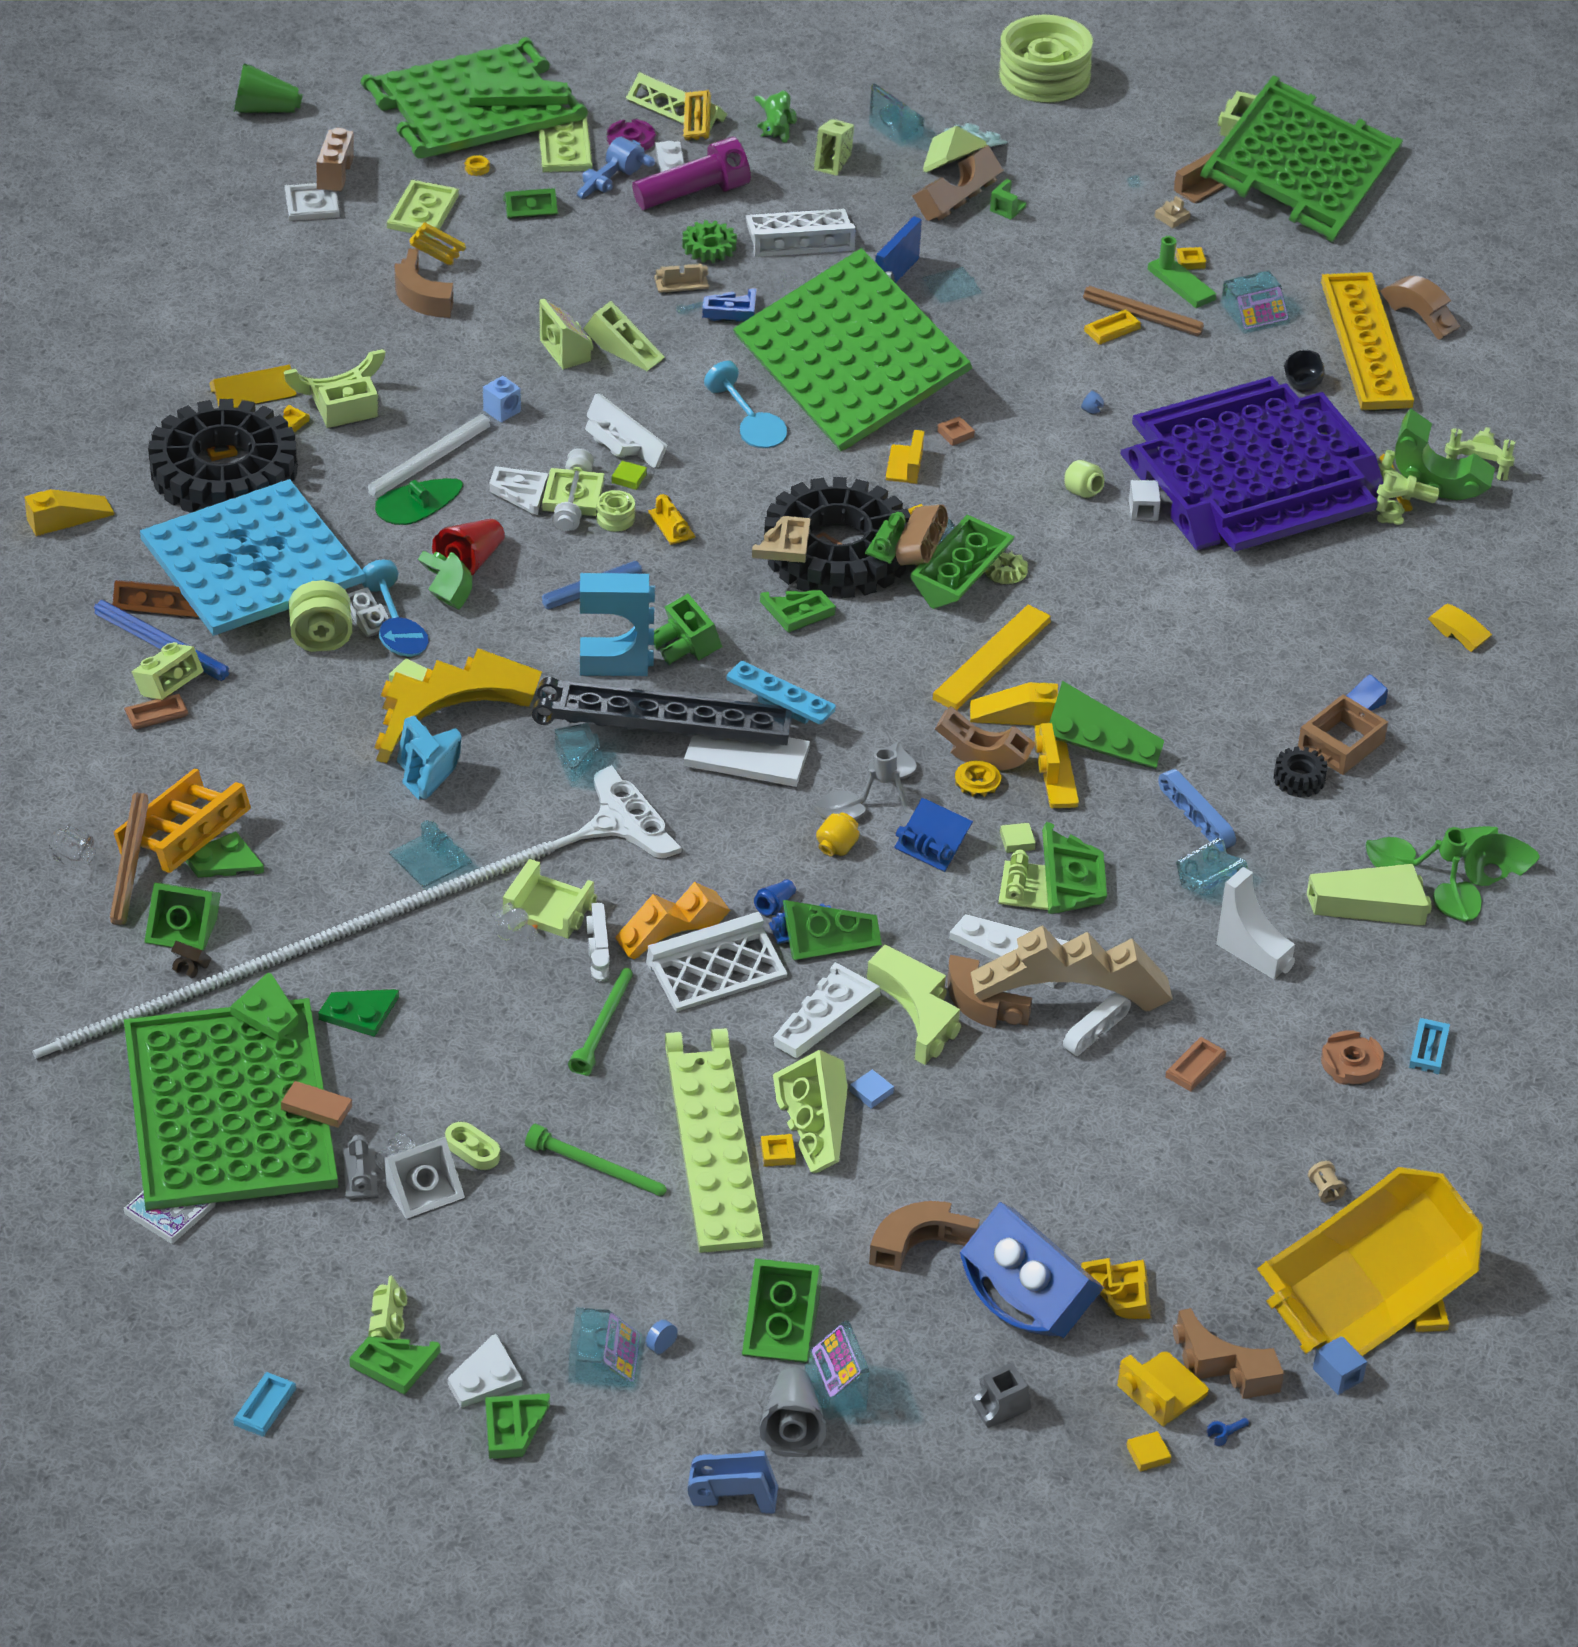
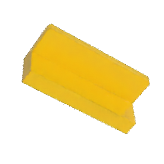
M290 364L217 378L209 383L211 392H215L218 408L220 399H233L234 408H237L242 400L257 404L293 397L297 394L287 384L284 377V371L291 370Z

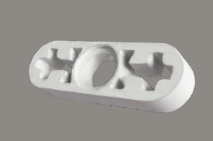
M1117 992L1113 993L1068 1031L1063 1041V1047L1075 1056H1079L1099 1039L1097 1037L1099 1034H1105L1128 1014L1131 1001Z

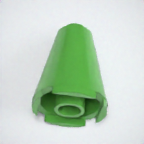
M243 63L234 111L238 113L294 112L295 108L300 109L303 94L298 93V87Z

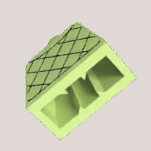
M831 119L818 128L814 170L836 176L839 174L852 152L853 124Z

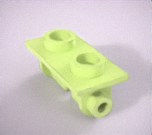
M392 1275L388 1278V1285H379L374 1290L372 1313L376 1316H371L368 1332L370 1337H383L395 1340L400 1339V1333L404 1331L402 1316L403 1308L407 1305V1295L404 1288L397 1284Z

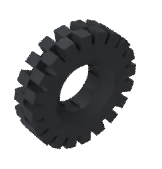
M220 399L219 408L214 409L210 400L197 402V413L187 405L177 410L178 418L170 414L161 421L162 427L156 426L151 434L152 440H149L151 481L154 482V488L159 495L164 493V500L174 506L180 502L181 510L189 513L195 512L200 505L201 509L279 482L289 479L295 481L298 467L297 446L292 427H288V421L281 415L274 417V410L264 405L256 411L255 402L242 400L238 408L235 409L233 399ZM218 445L237 446L248 452V455L241 460L228 464L209 463L198 457L205 449Z
M823 477L811 479L810 489L803 482L791 486V494L783 491L776 497V504H770L765 517L764 535L776 526V523L782 516L810 518L805 563L768 559V565L773 572L780 571L779 578L788 585L797 580V589L804 592L811 591L815 585H818V590H821L829 598H832L834 588H839L841 598L855 597V587H858L864 596L877 592V584L885 589L894 583L895 576L900 578L906 571V565L901 566L896 556L891 563L867 555L865 552L884 521H889L891 514L896 512L903 513L906 520L905 526L911 515L908 509H903V502L896 496L888 498V490L877 485L868 492L869 482L856 479L852 487H847V477H833V486L828 487ZM844 524L858 529L864 534V537L849 544H832L817 538L813 531L824 525Z

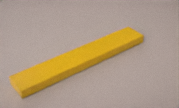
M1028 604L933 692V700L948 708L952 706L957 711L1051 622V615Z

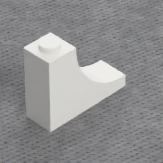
M1243 867L1225 882L1216 945L1275 979L1282 972L1288 973L1295 962V958H1293L1295 944L1284 937L1265 916L1254 892L1253 872Z

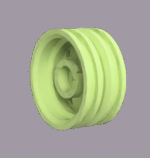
M1034 15L1012 22L1004 29L1001 35L1000 80L1003 86L1012 94L1035 102L1064 101L1081 94L1087 89L1091 80L1093 46L1091 33L1077 21L1056 15Z

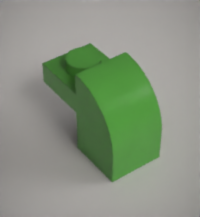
M423 550L418 560L427 570L437 575L428 590L438 600L458 610L461 609L472 589V575L469 569L452 552L446 558L438 552L432 555Z

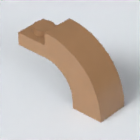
M1407 276L1380 291L1394 311L1402 307H1408L1420 314L1439 340L1461 327L1446 306L1451 302L1450 298L1439 286L1426 278Z
M952 706L944 711L935 727L938 733L954 745L950 753L964 762L984 761L994 765L998 770L1012 769L1025 763L1036 744L1015 726H1012L1007 731L998 733L982 730L972 724Z
M950 955L947 977L948 992L955 1006L964 1015L975 1022L992 1028H996L998 1020L1006 1021L1013 1025L1022 1024L1028 1026L1032 997L1000 992L981 1001L974 993L971 972L979 968L980 960Z

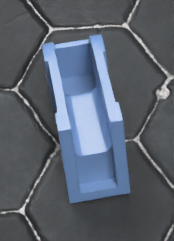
M765 1450L740 1454H705L695 1457L691 1462L687 1491L694 1506L718 1505L719 1496L754 1494L761 1513L773 1514L776 1508L778 1484ZM709 1466L713 1469H705L703 1467Z

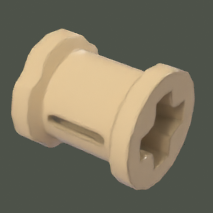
M1330 1161L1319 1162L1308 1171V1178L1318 1187L1320 1191L1318 1195L1324 1203L1339 1200L1344 1196L1347 1189L1345 1184L1338 1180L1335 1175L1336 1169Z

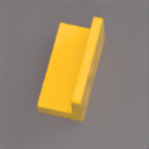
M914 430L911 446L891 445L885 477L887 481L917 484L925 431Z

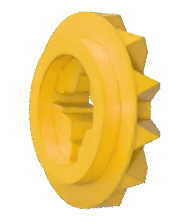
M984 761L966 762L960 765L955 772V786L961 787L962 793L970 792L972 797L976 793H980L983 797L988 792L995 793L996 788L1001 783L999 770L994 765ZM973 778H975V779L983 778V782H981V781H979V780H977V781L974 782V781H973Z

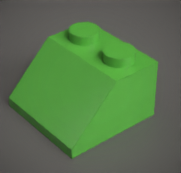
M154 883L144 943L173 947L175 941H179L204 951L217 920L221 892L166 883Z

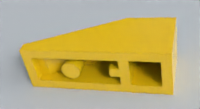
M53 489L24 496L27 521L35 536L114 515V511L105 496Z
M1029 682L970 701V722L1032 726L1049 723L1058 696V684Z

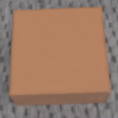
M959 416L938 424L937 432L953 446L974 438L975 430Z

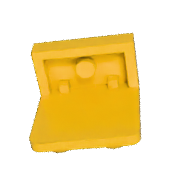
M1163 1351L1143 1365L1132 1355H1128L1120 1361L1117 1386L1162 1427L1208 1395V1387L1169 1352Z

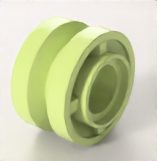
M612 490L598 497L597 523L600 527L608 531L619 532L629 529L634 524L635 500L629 493Z

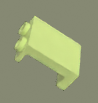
M529 859L503 896V917L529 926L538 925V929L568 939L574 930L580 929L584 914L587 910L592 911V903H596L597 895L594 894V882L588 880L583 888L580 889L540 875V862Z

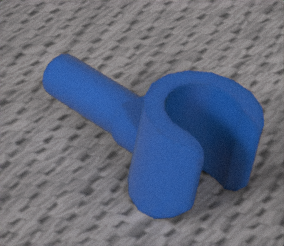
M1243 1418L1230 1425L1214 1421L1208 1425L1207 1437L1214 1433H1219L1220 1435L1216 1436L1214 1441L1216 1446H1222L1227 1442V1436L1248 1426L1249 1421L1247 1418Z

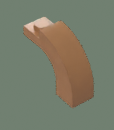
M408 248L406 259L402 258V262L395 263L394 266L397 296L407 307L416 312L434 317L451 318L454 303L453 283L434 282L421 277L418 274L419 249Z
M923 1201L903 1206L889 1214L876 1229L870 1245L869 1265L900 1272L907 1252L916 1244L928 1240H941L965 1246L978 1230L980 1219L951 1213L952 1203L944 1201Z

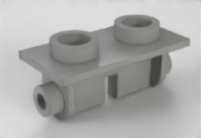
M355 1135L349 1142V1148H343L346 1199L378 1196L375 1147H368V1141L362 1135Z

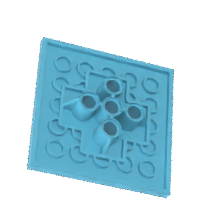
M290 479L140 530V537L175 586L180 588L181 594L213 636L288 610L289 599L292 593L298 587L308 582L325 580L336 583L344 589L365 582V573Z

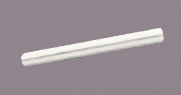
M480 414L370 483L368 485L369 495L379 498L384 493L395 488L490 427V419L484 414Z

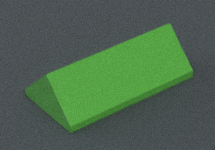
M967 514L936 547L929 563L920 564L911 573V579L928 605L933 609L958 601L1014 541V536Z

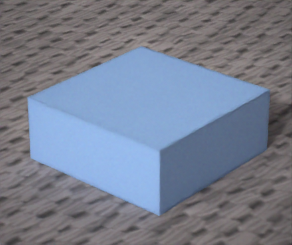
M872 1069L850 1084V1092L872 1109L893 1094L894 1086Z

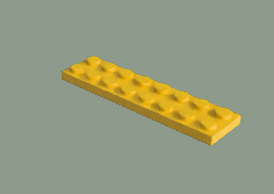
M1372 272L1322 274V288L1361 410L1413 408L1414 398Z

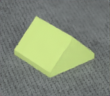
M954 126L933 137L923 170L929 172L963 158L987 146V143L966 130Z

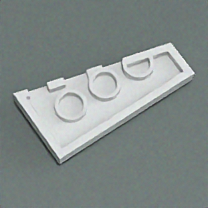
M965 914L950 931L949 939L995 960L1018 948L1017 938L1030 931ZM1055 938L1061 945L1068 942ZM1047 982L1043 984L1053 988L1057 984V982Z

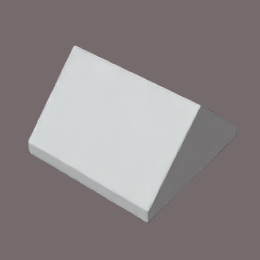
M446 1137L385 1158L386 1187L406 1219L465 1198Z

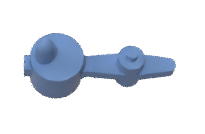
M617 137L608 147L606 153L607 164L597 172L593 169L583 172L582 177L585 184L578 190L577 197L584 199L596 190L603 193L608 190L610 191L613 187L610 178L617 171L631 175L640 169L642 164L652 167L655 164V160L653 157L645 154L641 143L635 140L630 141L624 137Z

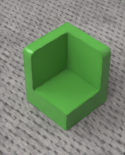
M1006 179L991 192L990 211L1012 220L1026 207V202L1019 200L1018 196L1011 194L1012 181Z

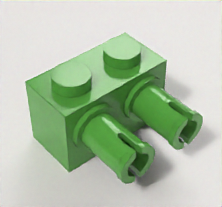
M689 594L664 607L668 616V623L654 630V648L657 650L660 646L674 638L679 639L660 649V653L668 665H671L688 653L693 654L699 661L722 648L715 624Z

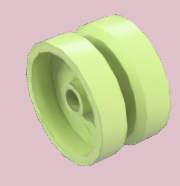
M321 580L303 584L292 593L289 599L291 637L298 646L311 652L330 651L341 648L349 641L352 634L350 597L344 588L336 583Z

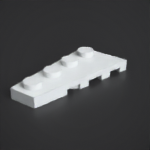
M835 962L830 968L831 973L829 976L822 978L818 982L817 990L811 997L807 996L803 1000L800 1011L793 1013L774 1035V1046L798 1058L881 996L880 986Z

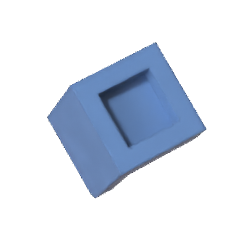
M1338 1337L1316 1350L1313 1370L1339 1395L1364 1380L1367 1361L1345 1338Z

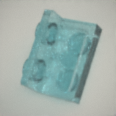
M1220 838L1211 841L1176 862L1181 886L1200 895L1212 894L1216 891V888L1225 884L1241 868L1245 867L1248 869L1245 859L1226 853L1224 840Z

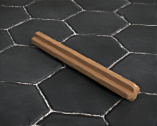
M1093 286L1086 287L1083 298L1087 301L1118 311L1126 309L1134 316L1195 336H1199L1204 328V323Z
M136 792L132 795L110 913V921L116 925H124L127 922L149 803L148 795L145 793Z

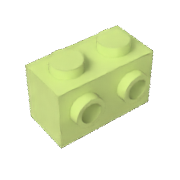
M175 642L163 646L162 651L154 657H148L141 661V665L131 671L141 695L163 700L204 672L193 646L181 645Z

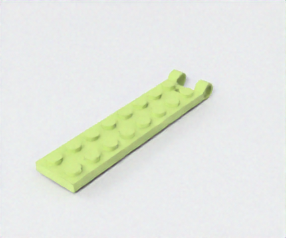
M727 1028L711 1029L712 1051L683 1053L681 1032L665 1033V1048L699 1253L763 1247L764 1240L729 1049Z

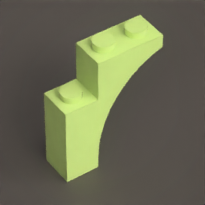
M884 945L868 961L867 980L879 985L880 989L894 997L909 1013L918 1035L916 1039L915 1060L925 1065L932 1057L937 1058L941 1054L944 1044L949 1038L953 1040L958 1035L961 1028V1023H959L960 1009L944 1001L947 994L945 989L946 975Z

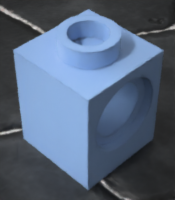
M504 376L483 386V410L499 422H503L521 412V388Z

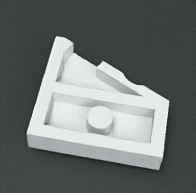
M495 466L489 483L490 492L532 514L538 515L548 481V473Z
M495 1334L448 1377V1386L460 1407L464 1408L485 1400V1397H494L521 1387L522 1378L497 1334Z

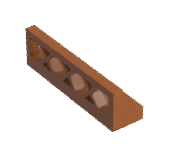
M115 580L113 605L120 609L199 617L181 594L180 588L175 585Z

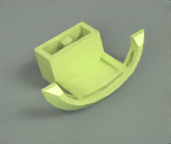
M383 349L369 352L367 357L356 368L334 377L321 379L307 378L299 374L296 369L284 371L285 381L295 391L305 395H312L327 428L378 417V393L370 377L381 367L386 352Z

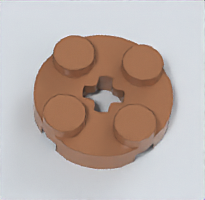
M1352 1030L1332 1034L1322 1049L1321 1063L1324 1070L1339 1084H1362L1377 1078L1380 1075L1384 1053L1381 1045L1374 1038L1370 1037L1368 1040L1360 1037L1361 1032ZM1347 1055H1352L1353 1058H1359V1059H1357V1060H1352V1059L1347 1058Z

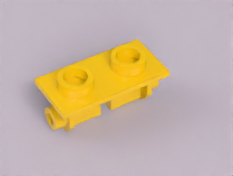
M664 494L658 495L656 507L648 510V513L670 545L694 539L695 534L674 504H672L671 498Z

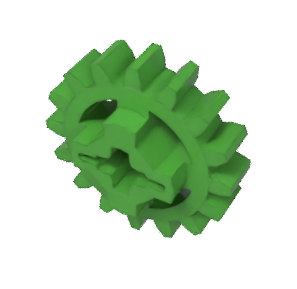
M704 220V224L694 222V227L687 226V231H683L682 249H685L686 255L692 254V259L694 260L699 257L702 262L710 259L712 263H715V259L719 258L724 261L725 255L731 257L732 251H736L737 234L734 233L733 228H727L726 223L720 225L715 220L711 224Z

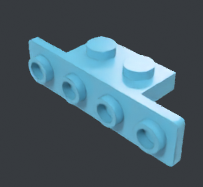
M740 661L727 674V681L758 695V702L782 706L792 711V718L804 724L809 720L817 724H823L836 710L835 704L744 661Z

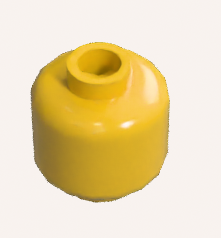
M843 812L829 815L816 832L819 849L828 856H833L834 854L844 856L848 854L860 836L857 821L852 816Z

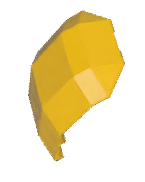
M1397 1167L1380 1182L1319 1227L1257 1268L1275 1292L1274 1295L1266 1300V1303L1271 1309L1275 1308L1301 1342L1300 1348L1305 1355L1338 1337H1343L1361 1356H1364L1479 1271L1483 1224L1443 1173Z

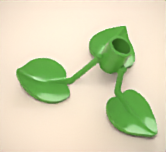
M1498 827L1449 828L1443 840H1436L1435 844L1418 859H1415L1416 851L1408 841L1397 837L1367 840L1366 850L1370 861L1375 867L1404 864L1418 866L1439 849L1441 857L1453 863L1450 875L1451 884L1442 883L1436 887L1433 894L1434 903L1442 913L1449 917L1465 922L1473 921L1477 918L1481 909V896L1478 889L1472 883L1467 881L1456 883L1458 863L1462 857L1465 860L1469 847L1477 838L1486 834H1498Z

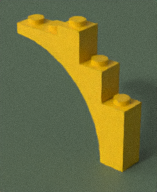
M477 648L474 658L468 656L464 669L436 660L433 670L427 668L423 681L395 672L392 682L386 680L381 693V697L386 698L382 708L388 710L383 724L387 725L388 728L386 733L380 732L374 748L378 749L379 753L376 761L388 762L395 746L401 740L405 718L415 715L420 721L444 707L480 700L509 702L529 707L542 671Z

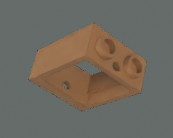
M1343 694L1301 727L1298 746L1303 751L1304 747H1308L1310 753L1313 750L1318 751V756H1324V761H1327L1328 764L1327 766L1344 775L1385 742L1388 721ZM1342 721L1364 736L1349 747L1326 732Z

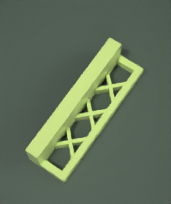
M639 72L626 99L684 124V115L678 116L675 107L685 106L686 92ZM640 86L648 90L649 96L642 99L636 98ZM661 96L667 98L669 104L659 108L655 99ZM692 98V128H694L695 98ZM702 99V101H701V113H702V114H703V99ZM712 103L710 130L715 120L723 122L727 116L726 112Z

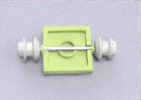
M574 449L569 452L565 465L566 469H550L542 501V511L554 512L553 524L556 528L563 531H574L577 529L581 515H597V499L602 493L604 473L592 472L594 457L585 449Z

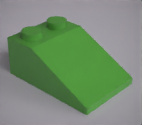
M755 1259L742 1355L808 1363L823 1276L820 1265Z

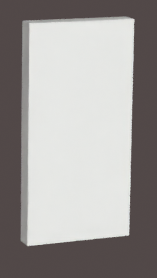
M693 735L684 757V766L797 787L810 748V741L789 737L788 746H770L760 742L743 743L734 739L723 738L716 740L708 736Z

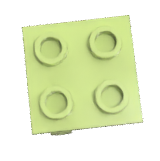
M1016 850L1011 855V861L1005 860L998 904L1048 910L1045 865L1028 863L1029 857L1024 850Z

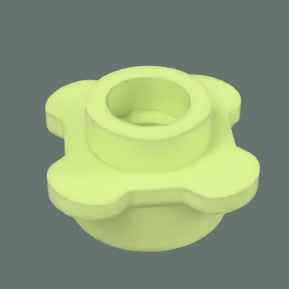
M1388 500L1385 511L1380 512L1377 520L1381 523L1387 522L1401 525L1404 522L1402 514H1404L1405 509L1399 502Z

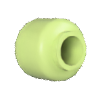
M1077 460L1065 471L1064 483L1066 489L1084 498L1094 497L1104 486L1103 471L1098 465Z

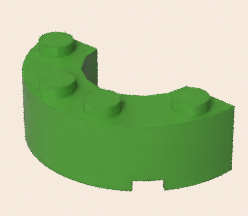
M1413 409L1407 412L1402 420L1395 447V460L1402 476L1408 478L1409 475L1417 478L1416 482L1438 488V497L1452 500L1473 498L1491 488L1495 467L1475 453L1462 459H1449L1436 454L1428 444L1432 423Z

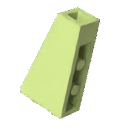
M1413 864L1310 874L1307 896L1314 915L1425 925L1427 914L1431 913L1430 897L1425 896L1422 877L1417 875Z

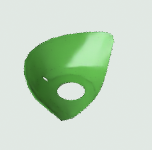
M1496 833L1486 834L1477 838L1469 847L1465 856L1464 868L1471 883L1478 886H1489L1507 877L1510 872L1521 876L1539 860L1540 855L1534 848L1514 837ZM1487 864L1499 866L1502 871L1501 876L1498 878L1488 877L1484 873V866Z

